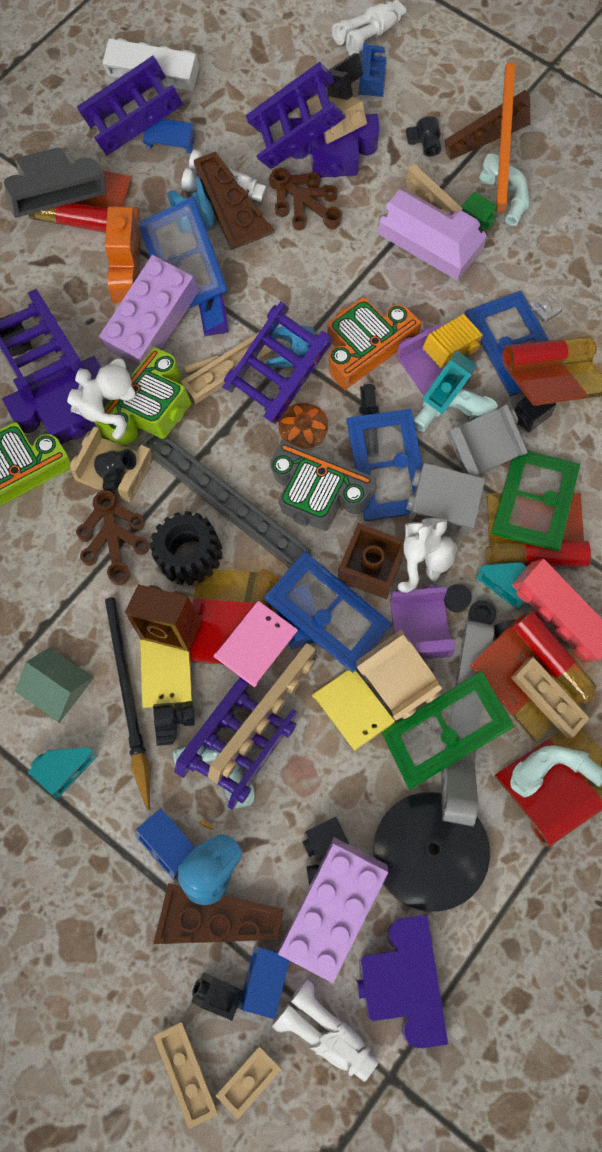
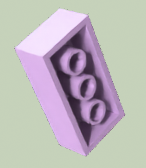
M152 255L99 335L105 347L137 366L140 365L153 347L161 350L199 292L194 277Z
M334 837L280 944L278 955L334 983L388 874L387 864Z

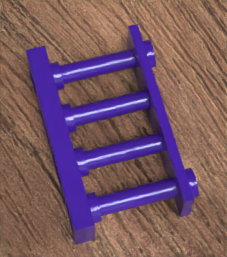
M154 55L77 106L89 127L97 126L100 134L94 138L106 156L184 105L174 86L171 85L166 89L161 82L166 76ZM154 86L158 95L146 102L142 94ZM135 100L139 107L127 115L123 106ZM115 112L119 121L108 128L104 119Z
M320 61L246 114L247 122L262 133L266 149L256 155L257 159L270 169L279 165L282 161L346 118L345 114L333 102L330 103L326 87L335 80L333 74ZM318 93L322 110L311 117L307 100ZM299 107L303 123L292 130L288 114ZM280 120L284 136L274 142L270 127Z
M37 289L28 292L31 300L28 308L0 320V332L31 317H39L41 320L38 321V325L5 341L0 337V350L16 376L13 381L19 393L25 392L30 401L35 398L29 386L64 369L66 371L71 369L75 377L80 368L83 369L80 358ZM42 334L45 336L50 334L51 338L48 343L15 359L12 358L9 350ZM53 351L55 353L61 352L60 360L25 377L19 370V368Z
M281 301L270 309L267 315V322L235 369L229 370L224 378L225 383L222 386L231 393L237 387L265 407L264 411L266 412L263 417L274 424H277L334 341L323 330L319 335H313L285 314L289 308ZM279 323L308 343L309 350L305 356L301 355L299 357L271 337ZM264 345L294 365L293 368L295 370L290 378H284L256 358ZM250 366L279 386L280 392L275 399L268 398L242 379Z
M239 677L177 758L174 770L176 774L184 778L190 770L192 772L196 770L208 777L210 765L202 760V753L206 748L208 750L214 749L218 753L224 749L227 744L218 739L219 735H217L222 727L224 729L230 728L237 732L243 725L242 722L234 718L233 712L237 707L240 709L244 707L253 712L259 704L249 698L250 694L247 693L249 683ZM292 709L285 720L272 712L268 718L270 720L269 724L276 727L277 731L270 740L258 733L252 738L253 744L263 749L255 762L241 754L235 760L237 765L248 771L239 784L225 776L218 782L219 786L232 793L228 808L233 810L238 801L242 804L245 802L252 790L249 786L283 737L289 738L297 725L294 723L296 710Z

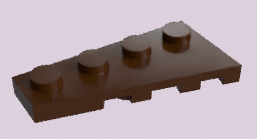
M526 90L513 97L511 133L530 125V95ZM503 104L444 140L446 154L450 160L500 139Z
M216 151L193 160L195 169L212 204L230 250L274 234L275 229L270 223L268 224L259 208L252 203L243 187H240L234 179V175Z
M168 883L153 944L278 940L284 909L223 896L219 901L211 905H199L187 898L181 886Z

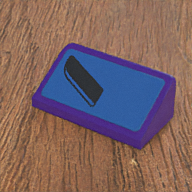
M222 294L199 304L204 336L229 333Z

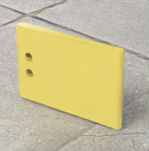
M140 640L143 708H152L153 704L173 703L175 705L193 702L190 651Z
M346 670L312 694V697L318 702L354 752L395 723V720L356 670L353 673L350 670Z

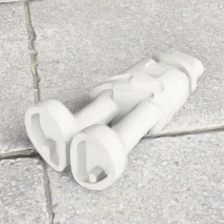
M398 0L393 2L387 1L366 8L363 15L348 20H341L333 24L332 36L334 41L338 45L346 43L349 55L358 53L361 56L364 41L372 36L376 38L382 36L385 31L400 21L401 16L406 14V8Z
M198 150L192 151L189 168H186L183 173L181 189L183 191H196V177L199 176L193 160L203 156L202 152ZM229 168L234 175V179L247 192L249 199L262 202L267 186L257 183V179H252L246 174Z
M306 978L294 992L290 1002L307 1013L326 1030L321 1032L316 1030L290 1004H286L271 1027L280 1033L292 1031L311 1044L308 1048L315 1051V1054L322 1056L339 1069L348 1070L350 1076L355 1074L365 1082L379 1061L369 1053L370 1048L364 1045L362 1038L350 1025H347L345 1021L338 1020L315 998V986Z

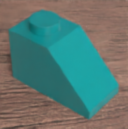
M456 350L422 400L443 414L471 377L477 364Z
M519 562L483 565L476 576L477 580L517 610L525 603L518 597L517 590L512 584L528 566Z
M89 747L48 750L45 754L38 755L30 765L32 768L28 773L51 795L59 799L97 758V755Z

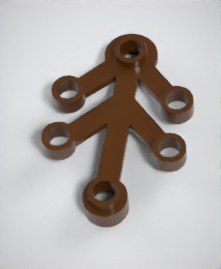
M276 168L269 176V185L276 190L277 203L275 204V214L278 217H286L289 214V204L286 202L287 191L293 196L294 216L292 218V226L295 230L300 231L306 227L303 204L322 217L323 223L327 228L336 229L340 226L342 222L341 210L337 207L325 208L313 199L315 197H324L328 202L335 201L338 191L335 186L319 187L320 176L315 172L303 175H290L289 171L285 168ZM296 184H306L308 188H299Z
M102 490L95 495L93 499L94 510L84 524L77 527L76 534L79 540L88 542L93 538L92 529L102 517L104 526L88 548L82 550L80 558L85 565H94L98 560L97 553L107 541L111 558V565L107 570L108 578L114 585H124L130 578V572L126 564L122 563L118 538L131 545L138 555L146 554L150 546L146 538L137 537L117 525L114 515L127 521L133 531L142 530L145 526V521L141 514L132 513L119 505V499L114 492ZM106 501L111 502V504L107 507L102 506V504ZM136 519L141 520L139 525H133L132 522ZM83 530H89L86 536H81L80 534ZM139 543L146 544L143 549L136 548ZM87 554H93L92 559H84ZM119 572L124 573L123 578H121V579H116V578H115V575H116L117 573H119Z

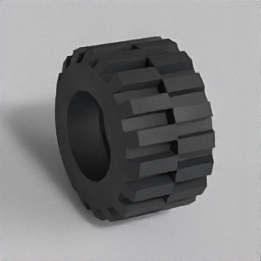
M185 511L184 515L178 512L174 513V517L171 519L169 516L166 517L163 525L159 523L156 526L157 533L153 532L151 536L153 541L150 543L151 555L163 575H166L167 579L171 582L175 580L179 585L187 582L188 586L194 585L196 580L201 583L205 581V576L211 577L214 574L213 568L218 569L220 566L218 560L222 559V545L213 525H211L206 517L203 518L199 513H195L193 516L191 511ZM189 541L199 542L197 548L190 554L185 556L175 555L176 550L182 544Z

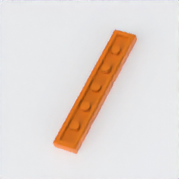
M507 63L504 74L496 200L497 212H505L507 205L515 63Z

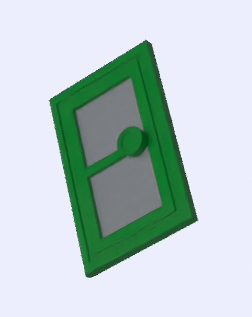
M527 451L528 453L511 459L491 534L559 552L580 464Z
M480 671L419 708L410 717L401 719L381 733L407 787L411 790L515 726L485 675Z

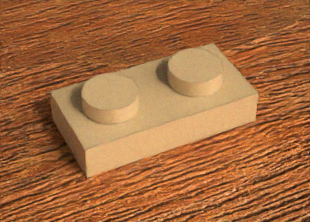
M259 1046L216 1094V1097L238 1120L282 1068Z

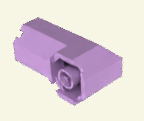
M406 189L398 190L387 204L386 209L389 211L387 217L382 215L379 221V235L459 281L484 249L487 238L484 231L481 234L478 230L480 224L477 219L461 210L455 211L454 214L444 212Z

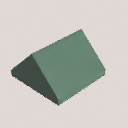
M49 647L25 663L15 692L60 723L94 678Z

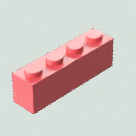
M545 559L531 562L512 584L517 590L518 597L524 602L529 603L536 610V615L554 628L555 635L562 641L567 642L574 649L573 653L579 659L586 662L600 660L602 658V618Z

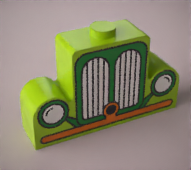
M153 347L130 376L131 386L135 391V398L129 401L121 399L111 400L104 408L106 414L121 415L127 423L125 434L119 440H116L112 435L117 427L116 424L94 422L103 437L117 444L128 445L134 442L138 436L139 428L160 439L166 438L174 426L182 420L184 413L192 404L185 387L180 384L182 374L174 356Z
M14 422L0 429V506L70 470L71 462L55 436L51 434L41 435L32 446L18 423Z

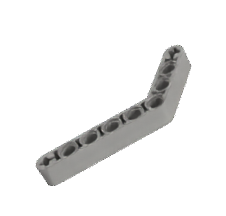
M470 620L466 621L455 687L476 674L469 665L493 643L494 625ZM476 691L471 692L452 704L448 728L455 729L459 735L458 741L480 728L483 704ZM476 751L442 770L443 821L472 827L475 824L478 811L475 770Z

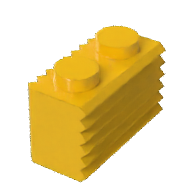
M462 314L430 333L423 345V350L436 362V365H439V368H443L456 350L462 355L466 353L472 355L480 347L479 342L483 334Z

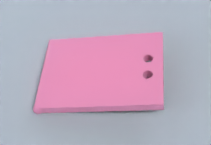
M258 601L219 651L214 654V657L250 685L256 687L260 679L298 630Z

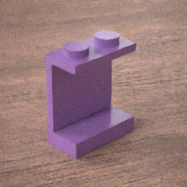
M441 323L434 327L429 326L425 328L421 334L413 338L408 337L404 339L398 347V361L423 396L443 369L439 368V365H436V362L423 350L427 336L441 326L443 327Z
M427 585L422 589L412 590L408 593H403L396 589L391 594L390 606L394 634L402 629L422 659L452 657L455 651L454 639H450L444 602L447 593L446 587Z

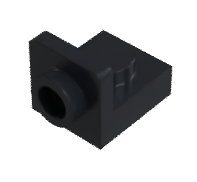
M203 973L201 978L194 984L191 1002L202 1009L233 1021L244 990Z

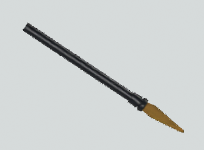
M111 597L105 599V605L129 732V748L131 749L129 753L132 757L131 770L147 810H150V763L146 758V748L143 747L144 742L142 734H140L116 599Z

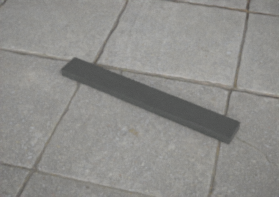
M149 433L138 444L139 447L142 445L150 448L153 460L288 568H291L305 551L309 555L311 554V549L168 436L160 439Z

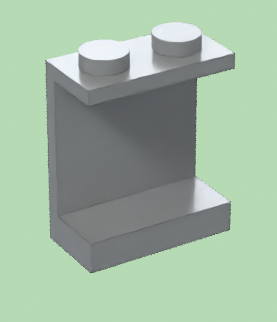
M508 405L446 432L463 473L477 476L483 471L528 453L526 449L528 447L527 439L523 432L519 433L516 423H518L517 415L512 408L509 409Z
M424 463L420 471L415 470L412 479V485L416 487L414 495L410 494L407 500L406 509L410 510L408 519L413 520L416 514L429 518L446 519L447 523L459 526V533L468 535L475 526L485 479Z

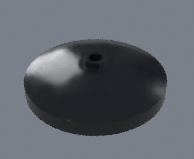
M423 792L400 800L387 811L375 833L373 857L387 864L388 874L383 885L394 898L416 910L440 912L463 904L478 891L488 871L490 846L486 831L477 816L473 827L443 821L442 793ZM430 844H434V847L438 849V854L432 855L429 853L428 847Z

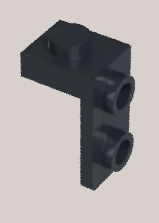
M353 53L329 69L335 81L326 87L328 96L344 100L354 96L351 83L363 76L358 53Z

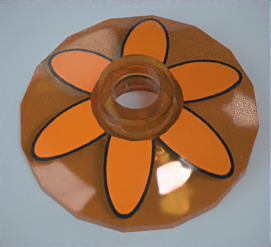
M297 403L289 406L278 421L279 433L282 439L302 449L317 446L325 439L328 432V420L324 412L317 406L309 403ZM307 420L308 422L305 424H301L299 421Z

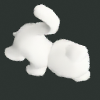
M116 359L109 365L100 368L95 379H91V374L87 369L80 368L75 378V381L80 383L78 390L71 389L67 402L72 405L70 411L83 416L91 422L99 421L105 424H116L117 427L112 435L113 438L119 440L126 432L127 423L121 415L106 414L103 399L129 401L135 398V391L131 386L132 381L126 370L125 361L123 359Z
M428 518L423 519L422 523L405 524L403 553L407 559L409 579L408 582H400L398 584L399 591L408 593L416 589L419 582L418 563L424 559L426 574L433 582L438 580L440 574L446 572L455 562L458 551L457 544L446 535L441 536L447 529L446 519Z

